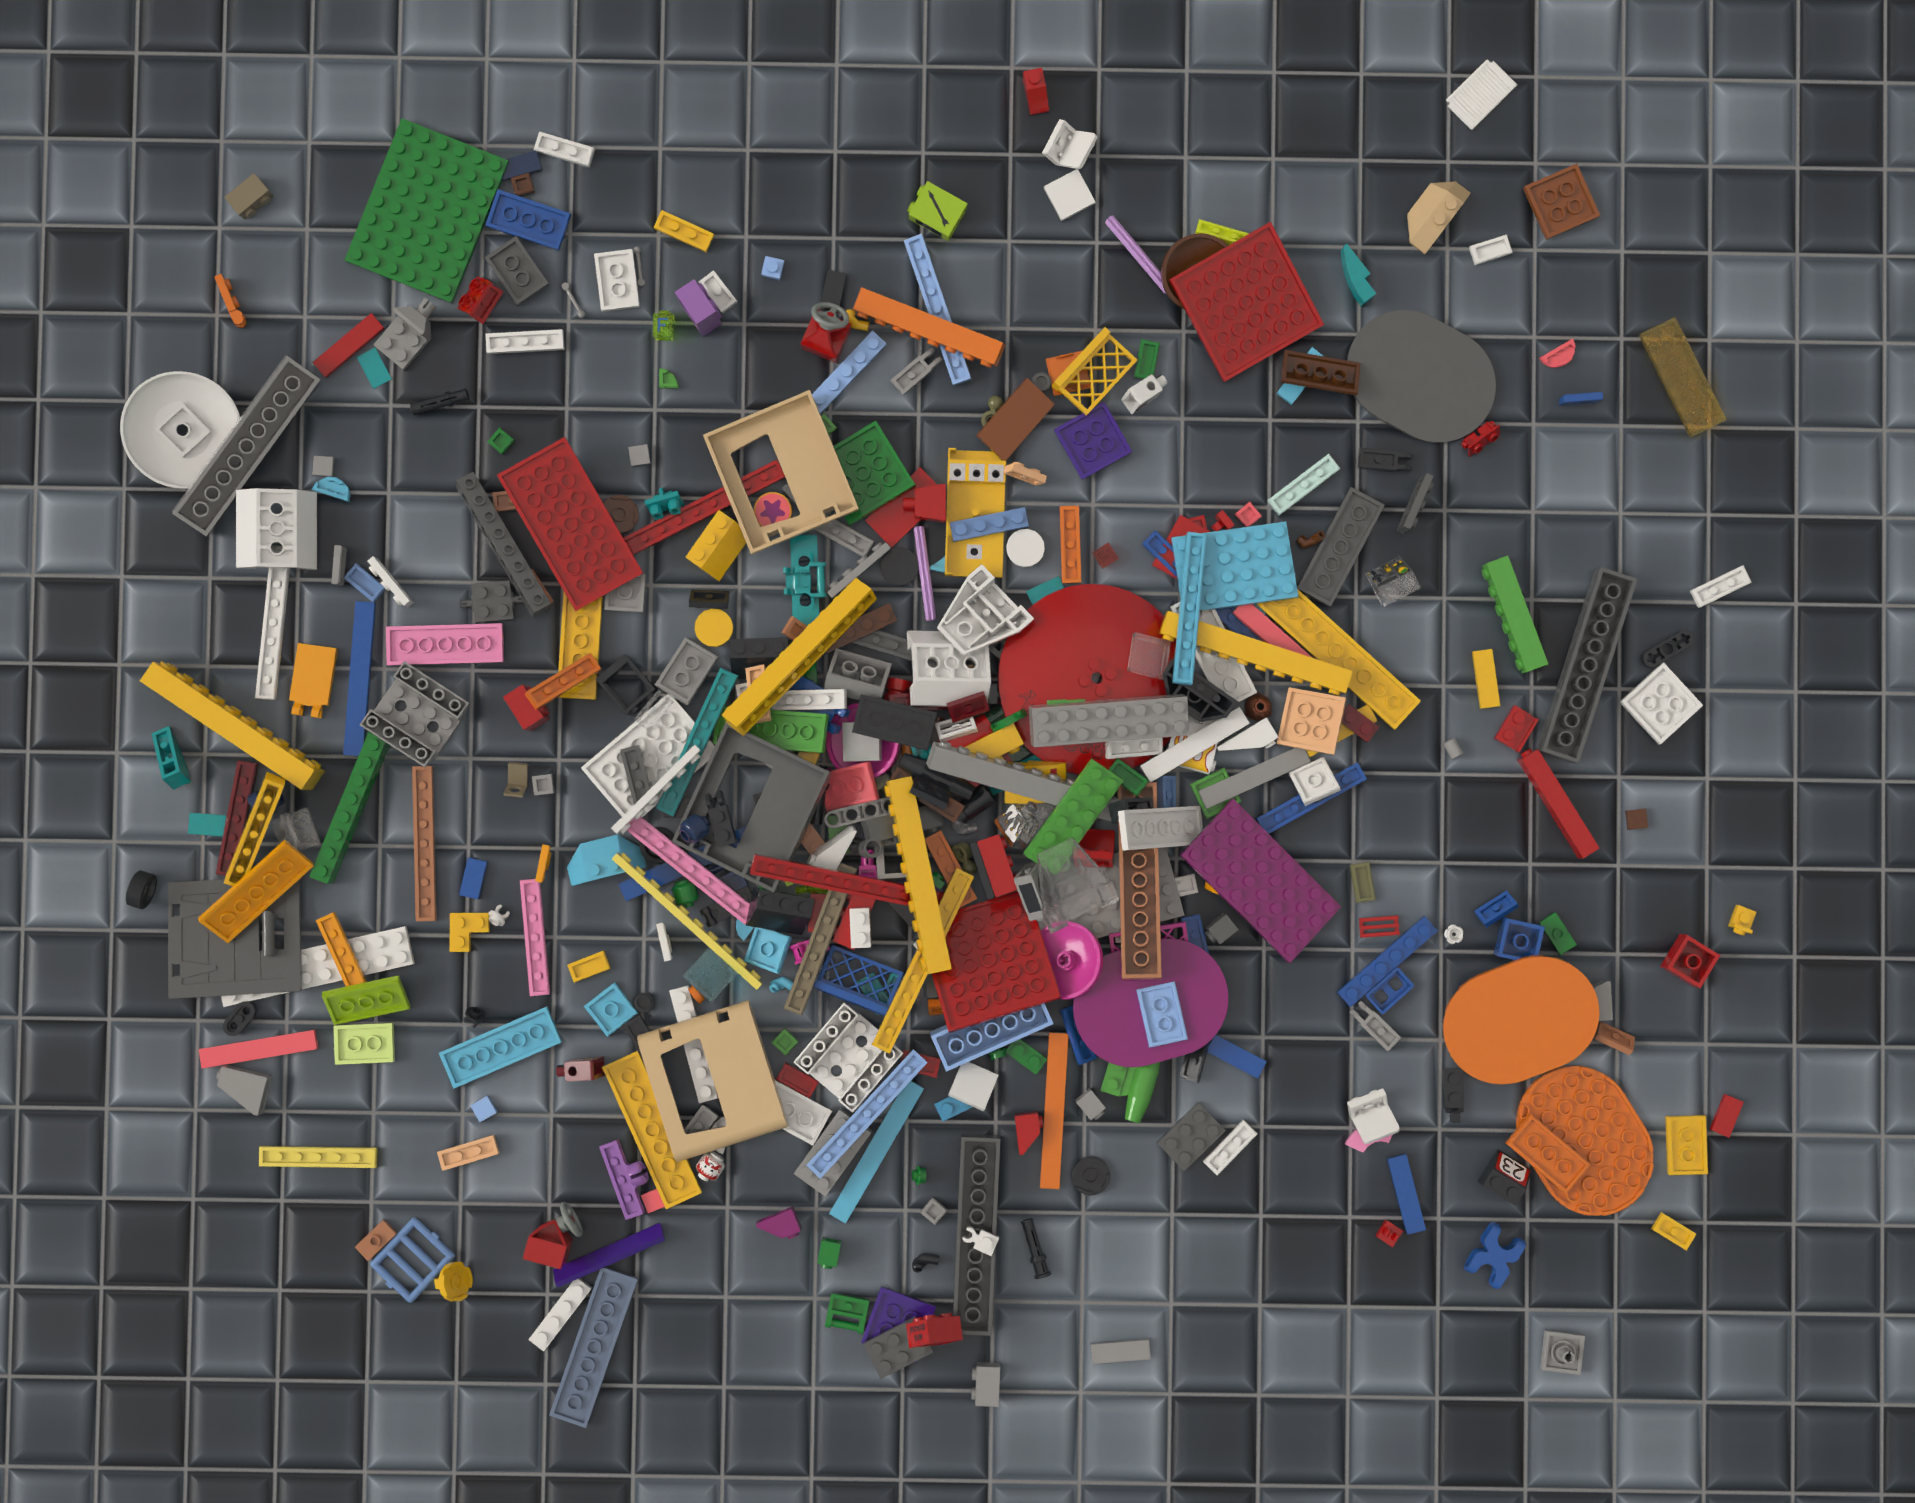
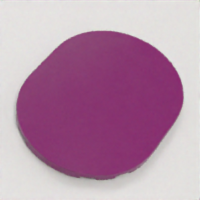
M1161 939L1162 980H1122L1121 950L1105 955L1103 957L1100 977L1094 987L1073 1001L1074 1020L1079 1035L1087 1047L1098 1057L1123 1067L1147 1066L1186 1055L1202 1048L1213 1039L1221 1028L1228 1008L1226 980L1216 961L1206 951L1190 942L1178 939ZM1175 981L1188 1039L1149 1048L1136 990Z

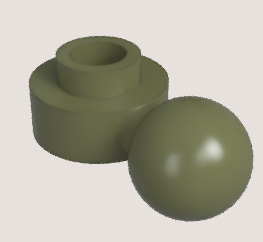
M995 395L989 398L988 406L990 411L985 412L981 418L983 427L987 420L992 418L1003 405L1001 397Z
M958 842L952 847V852L956 859L963 863L962 871L974 875L977 871V866L975 862L969 859L972 855L971 848L965 842Z

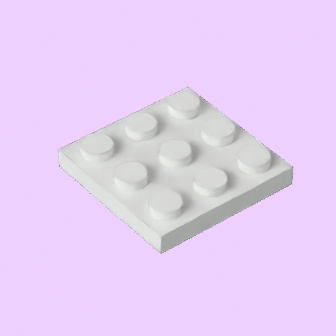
M1661 663L1620 701L1623 707L1658 745L1662 744L1703 706L1665 663Z

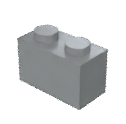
M977 1362L976 1368L972 1369V1380H976V1387H972L971 1400H975V1406L999 1407L1000 1363Z

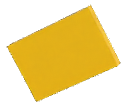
M1665 1116L1667 1174H1708L1706 1116Z

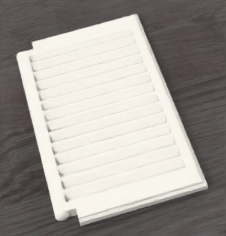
M1487 59L1446 101L1449 103L1448 107L1473 130L1517 84L1494 61L1490 63Z

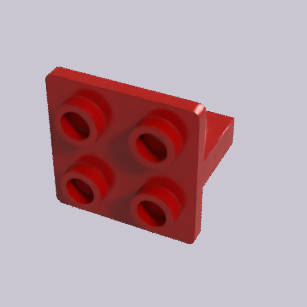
M477 276L470 282V289L466 295L460 298L457 309L465 312L479 323L484 324L503 291L494 286L491 281Z

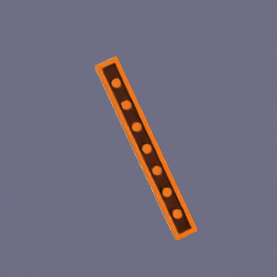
M862 287L853 307L858 317L866 320L868 317L875 319L874 323L884 327L886 324L893 326L892 330L899 333L906 331L910 333V337L917 340L924 338L928 340V344L934 347L942 345L945 347V351L956 354V351L963 354V358L973 361L975 358L981 361V365L991 368L992 365L998 366L1006 346L1001 341Z

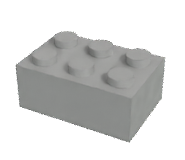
M836 648L827 673L824 690L847 689V697L860 700L861 694L882 699L892 663Z

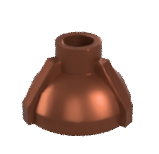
M1260 692L1246 700L1244 714L1250 719L1261 721L1272 715L1271 701L1265 695L1260 694ZM1258 703L1263 705L1262 710L1257 709Z

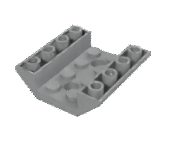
M404 661L393 676L395 681L374 711L370 709L359 725L418 764L426 767L440 754L461 724L470 703ZM404 701L406 709L404 711H397V703ZM433 722L439 725L436 732H430L428 729L429 725Z

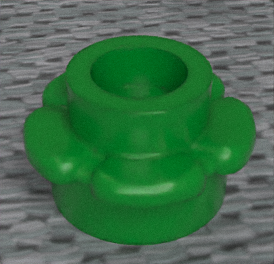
M1001 1047L989 1052L988 1055L990 1054L991 1060L1006 1056L1005 1050L1007 1049H1002Z
M916 1166V1169L912 1170V1181H915L916 1185L925 1183V1168Z

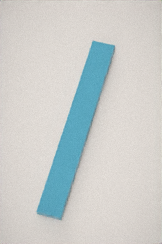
M1187 532L1172 679V683L1190 686L1193 684L1207 534Z
M910 1081L897 1095L830 1210V1215L846 1224L923 1092L924 1088Z

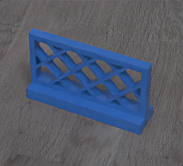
M832 945L818 980L814 984V988L885 1017L904 973ZM834 951L842 953L845 960L834 965L832 960ZM854 959L860 960L862 967L852 971L848 962ZM846 963L850 973L839 977L836 967ZM872 966L878 967L880 974L870 978L866 969ZM834 969L837 976L836 979L832 981L823 979L826 971ZM864 970L868 980L857 984L853 974ZM889 973L898 975L895 983L887 985L885 975ZM852 976L855 985L850 988L844 987L841 980ZM882 977L886 987L875 991L871 981ZM870 983L873 992L867 995L861 994L859 986ZM888 990L890 995L888 1002L879 1001L877 993Z

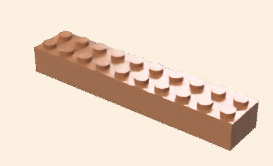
M1157 782L1148 783L1138 797L1121 785L1118 788V800L1151 797L1153 807L1157 808ZM1118 823L1122 980H1162L1158 848L1122 851L1120 825Z

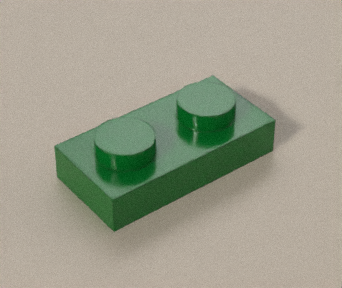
M1022 1039L1010 1043L1007 1050H1005L1008 1055L1035 1075L1047 1061L1046 1057Z

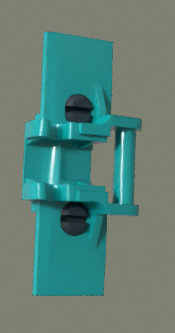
M798 535L790 539L791 568L783 567V574H786L784 595L792 596V617L808 626L819 616V598H827L824 572L826 562H818L817 535ZM811 568H817V593H811Z

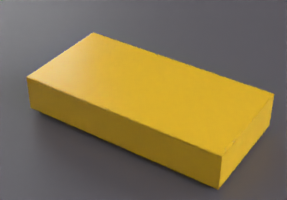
M605 951L567 965L574 983L611 969Z

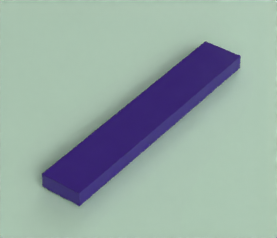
M661 1223L655 1224L565 1264L561 1269H553L556 1286H563L665 1241L663 1226Z

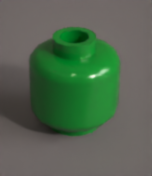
M688 879L674 882L675 886L671 888L672 896L675 898L674 903L678 906L683 905L685 908L694 906L693 902L699 898L696 885Z

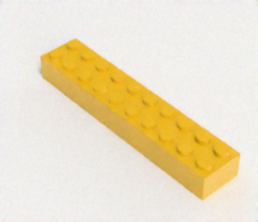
M163 661L151 663L140 679V682L299 789L313 790L325 772L320 768L322 766L320 763L313 759H306L305 753L299 749L294 750L290 748V743L286 740L272 736L274 733L268 728L257 726L258 722L249 716L241 715V710L235 706L230 707L226 705V700L218 695L210 694V690L202 684L197 685L193 683L194 679L185 673L177 672L178 668L174 665L166 664Z

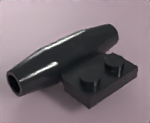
M907 753L903 754L898 767L914 778L909 793L944 810L948 805L950 796L965 800L970 799L975 788L974 785L963 778L929 769L926 764L927 759Z

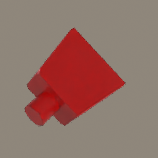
M946 484L916 488L915 498H903V509H915L916 519L946 523Z

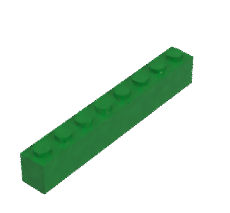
M370 732L366 736L309 876L326 884H334L390 746Z

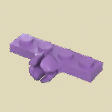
M619 1139L599 1146L625 1220L644 1214L645 1210L637 1187L647 1183L649 1179L648 1172L638 1174L646 1166L640 1161L629 1164Z

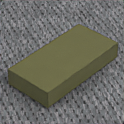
M1370 862L1349 865L1355 902L1361 903L1376 900Z

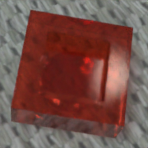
M1109 542L1092 552L1101 569L1119 559Z

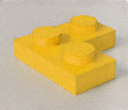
M450 913V952H470L471 932H490L489 914Z

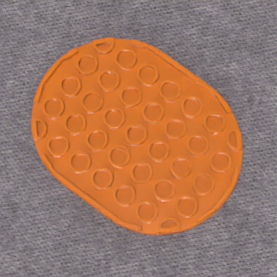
M1543 955L1519 958L1478 974L1459 987L1453 997L1450 998L1445 1009L1443 1019L1444 1041L1456 1064L1472 1077L1492 1084L1521 1082L1563 1066L1583 1053L1591 1043L1598 1027V998L1587 977L1569 962Z
M1571 1065L1558 1067L1542 1074L1527 1088L1518 1106L1516 1129L1529 1114H1532L1591 1164L1567 1194L1562 1192L1534 1168L1551 1196L1566 1208L1588 1216L1614 1214L1633 1204L1645 1191L1644 1189L1652 1176L1654 1149L1646 1127L1617 1083L1595 1069Z

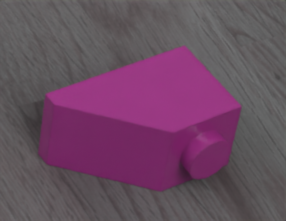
M793 1206L756 1222L757 1228L780 1238H794L799 1235L798 1232L802 1229Z

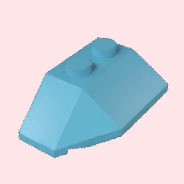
M618 834L581 843L567 866L571 886L626 873L612 860V857L617 852L620 854L624 852L630 857V863L635 868L637 866L646 868V861L641 854L640 847Z

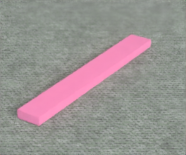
M640 817L638 820L634 818L629 823L631 827L627 831L746 925L750 906L748 901L644 818Z

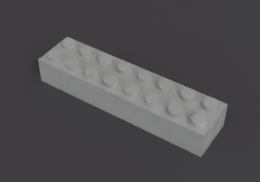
M1174 694L1029 705L1031 745L1033 747L1187 736L1189 735L1187 696Z

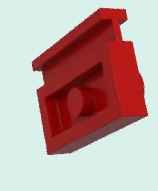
M1513 705L1494 739L1519 753L1539 719Z

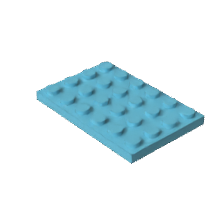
M1286 521L1203 533L1207 534L1200 612L1298 598ZM1186 535L1171 538L1180 597Z

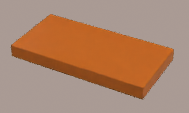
M1532 1114L1525 1118L1505 1142L1565 1194L1571 1190L1591 1165Z

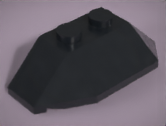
M1173 657L1163 672L1166 695L1183 694L1187 696L1188 715L1198 722L1227 718L1238 701L1195 671L1192 686L1172 683L1175 659Z

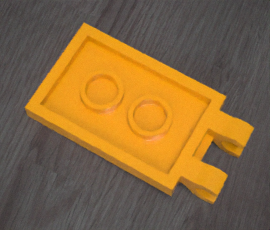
M298 643L289 697L290 701H295L291 714L303 716L304 705L313 706L311 717L322 719L323 706L330 705L338 653L337 648Z

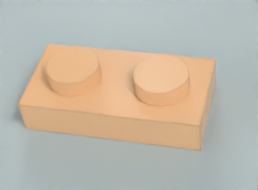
M1019 462L1006 465L1003 472L1006 475L1035 486L1044 484L1047 478L1046 475L1040 473V470L1028 469Z

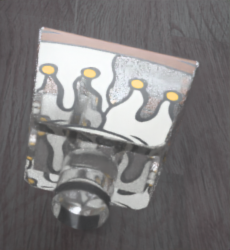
M1029 801L1026 805L1014 803L994 820L1011 848L1025 849L1039 826V822L1033 815L1038 807L1032 801Z

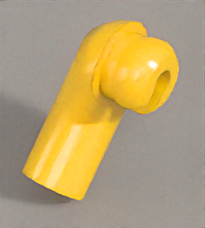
M846 310L849 315V323H851L853 329L868 331L869 322L857 320L854 310Z

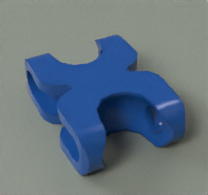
M1491 1222L1480 1237V1242L1484 1248H1475L1471 1251L1464 1264V1269L1469 1273H1475L1482 1265H1491L1492 1273L1489 1278V1284L1492 1288L1499 1289L1510 1274L1506 1263L1518 1261L1525 1249L1526 1242L1521 1238H1514L1508 1246H1499L1498 1237L1501 1227L1498 1223Z

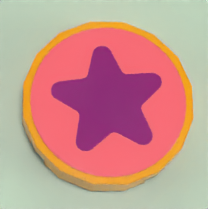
M767 492L756 501L754 513L759 525L763 527L791 518L792 506L784 495L777 492Z

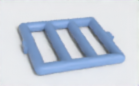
M413 1217L371 1261L370 1266L387 1281L385 1284L390 1289L393 1287L404 1299L412 1303L430 1285L434 1278L440 1274L443 1267L455 1258V1254L439 1239L440 1236L435 1231L432 1233L418 1218ZM414 1227L445 1255L438 1265L407 1236ZM400 1242L404 1243L432 1270L425 1278L417 1273L393 1250ZM387 1255L418 1284L411 1293L380 1264Z

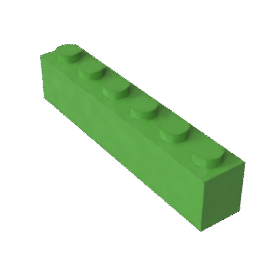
M1509 556L1482 565L1483 569L1481 572L1483 578L1488 581L1490 586L1488 587L1489 594L1496 602V613L1498 616H1501L1503 621V632L1509 637L1508 645L1511 652L1515 653L1517 669L1525 673L1548 665Z

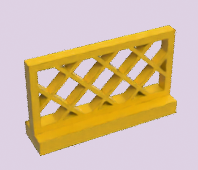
M1104 327L1054 381L1052 387L1056 391L1059 390L1087 416L1135 364L1137 359L1112 337L1110 331ZM1108 341L1115 346V353H1105L1104 345ZM1102 356V366L1092 367V358ZM1105 356H1115L1116 366H1106ZM1119 356H1126L1131 362L1127 366H1119ZM1116 369V378L1106 380V370ZM1081 370H1089L1090 380H1080L1079 372ZM1093 370H1103V380H1093ZM1090 383L1091 393L1080 394V384ZM1093 383H1104L1103 393H1094ZM1068 384H1077V394H1070L1065 387ZM1081 397H1091V406L1088 409L1081 404Z

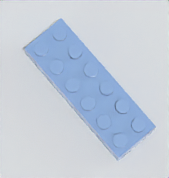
M1042 1004L951 1033L948 1032L947 1025L931 1031L930 1036L947 1072L1052 1025L1053 1021L1046 1005Z

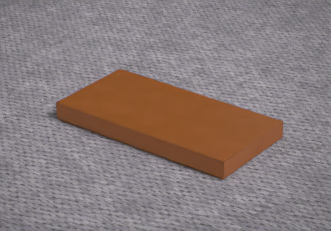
M1025 378L976 436L1002 461H1006L1055 404L1028 378Z

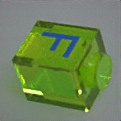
M665 310L653 313L654 339L674 341V315L670 314V311Z

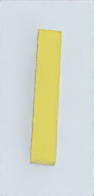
M260 1146L259 1166L376 1168L378 1148Z

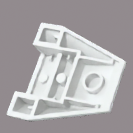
M981 564L967 576L937 629L964 656L1021 632L1034 618L1022 605L1017 607L995 584V577Z

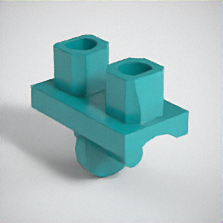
M663 487L659 488V494L654 495V498L645 500V505L654 520L662 519L664 517L663 512L669 510L671 515L680 514L681 506H684V501L681 499L678 491L666 492Z

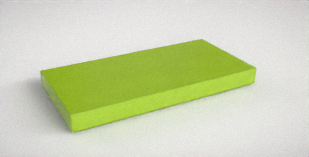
M399 975L322 992L323 1001L334 1025L410 1009V1002Z

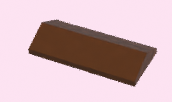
M1285 350L1281 368V383L1357 396L1361 363Z

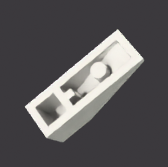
M1264 718L1217 746L1216 751L1262 747L1267 749L1276 744L1274 740L1279 737L1268 719Z
M849 825L817 848L814 854L809 856L806 864L836 870L857 833L855 826Z

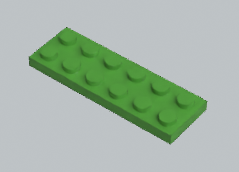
M728 706L724 707L715 726L713 744L715 745L726 723L722 714ZM771 710V721L757 723L748 731L786 751L824 754L829 715Z
M1091 758L1023 854L1056 875L1124 780Z

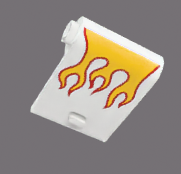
M1188 715L1189 735L1171 737L1166 750L1218 719L1197 723V720ZM1218 743L1178 767L1209 775L1210 771L1214 772L1216 766L1214 756Z

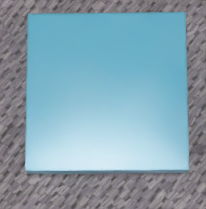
M755 927L744 961L780 974L792 937L774 930Z
M616 982L584 1006L607 1037L639 1013Z

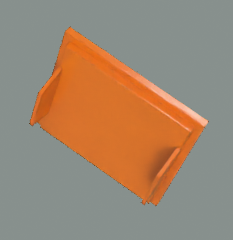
M1082 351L1045 359L1051 379V386ZM1087 370L1079 372L1080 380H1089ZM1090 383L1080 384V390L1090 388ZM1068 384L1065 389L1069 393L1077 391V384ZM1052 387L1054 396L1062 395V393L1059 390L1056 391Z

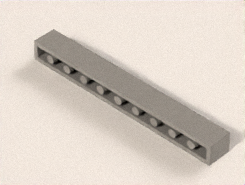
M940 741V743L933 742L926 762L929 769L1056 806L1075 782L1071 778H1068V780L1060 779L1061 777L1054 773L1049 775L1043 774V771L1037 768L1026 769L1020 763H1006V760L1000 757H995V759L989 758L983 752L972 753L969 752L968 748L962 746L955 748L945 741ZM1115 794L1097 818L1111 821L1108 805L1119 801Z

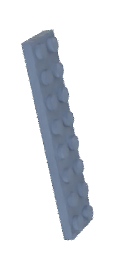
M609 1267L600 1269L549 1416L584 1428L587 1427L639 1279L638 1277Z

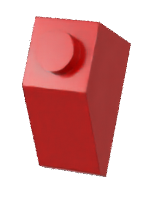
M1042 67L1023 71L1022 79L1030 116L1049 112Z
M1037 1111L1014 1114L1019 1155H1023L1040 1134V1128H1043L1042 1116H1038Z

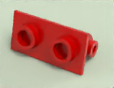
M1487 421L1477 429L1480 436L1473 432L1463 439L1461 446L1464 449L1468 448L1469 457L1473 454H1478L1483 450L1484 446L1498 439L1500 435L1499 424L1496 426L1493 421Z

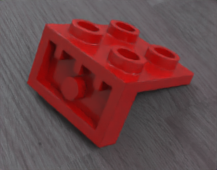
M1089 829L1073 852L1074 866L1113 868L1115 831Z

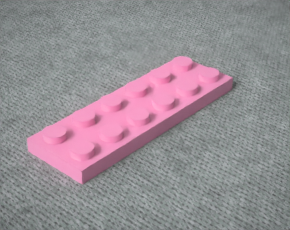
M503 624L386 627L387 665H401L404 661L410 665L503 663Z

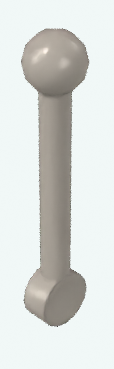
M636 246L633 251L636 254L639 280L637 283L640 287L645 286V280L642 276L640 261L641 248Z
M566 282L563 283L562 289L566 291L568 296L570 297L572 303L578 311V317L584 318L585 312L581 311L579 305L577 304L575 298L569 290V284Z

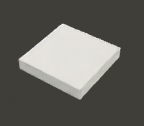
M1078 169L1044 186V190L1061 222L1096 203Z
M1324 757L1289 772V776L1305 806L1341 791Z
M970 1062L962 1064L959 1067L948 1096L984 1111L999 1075Z

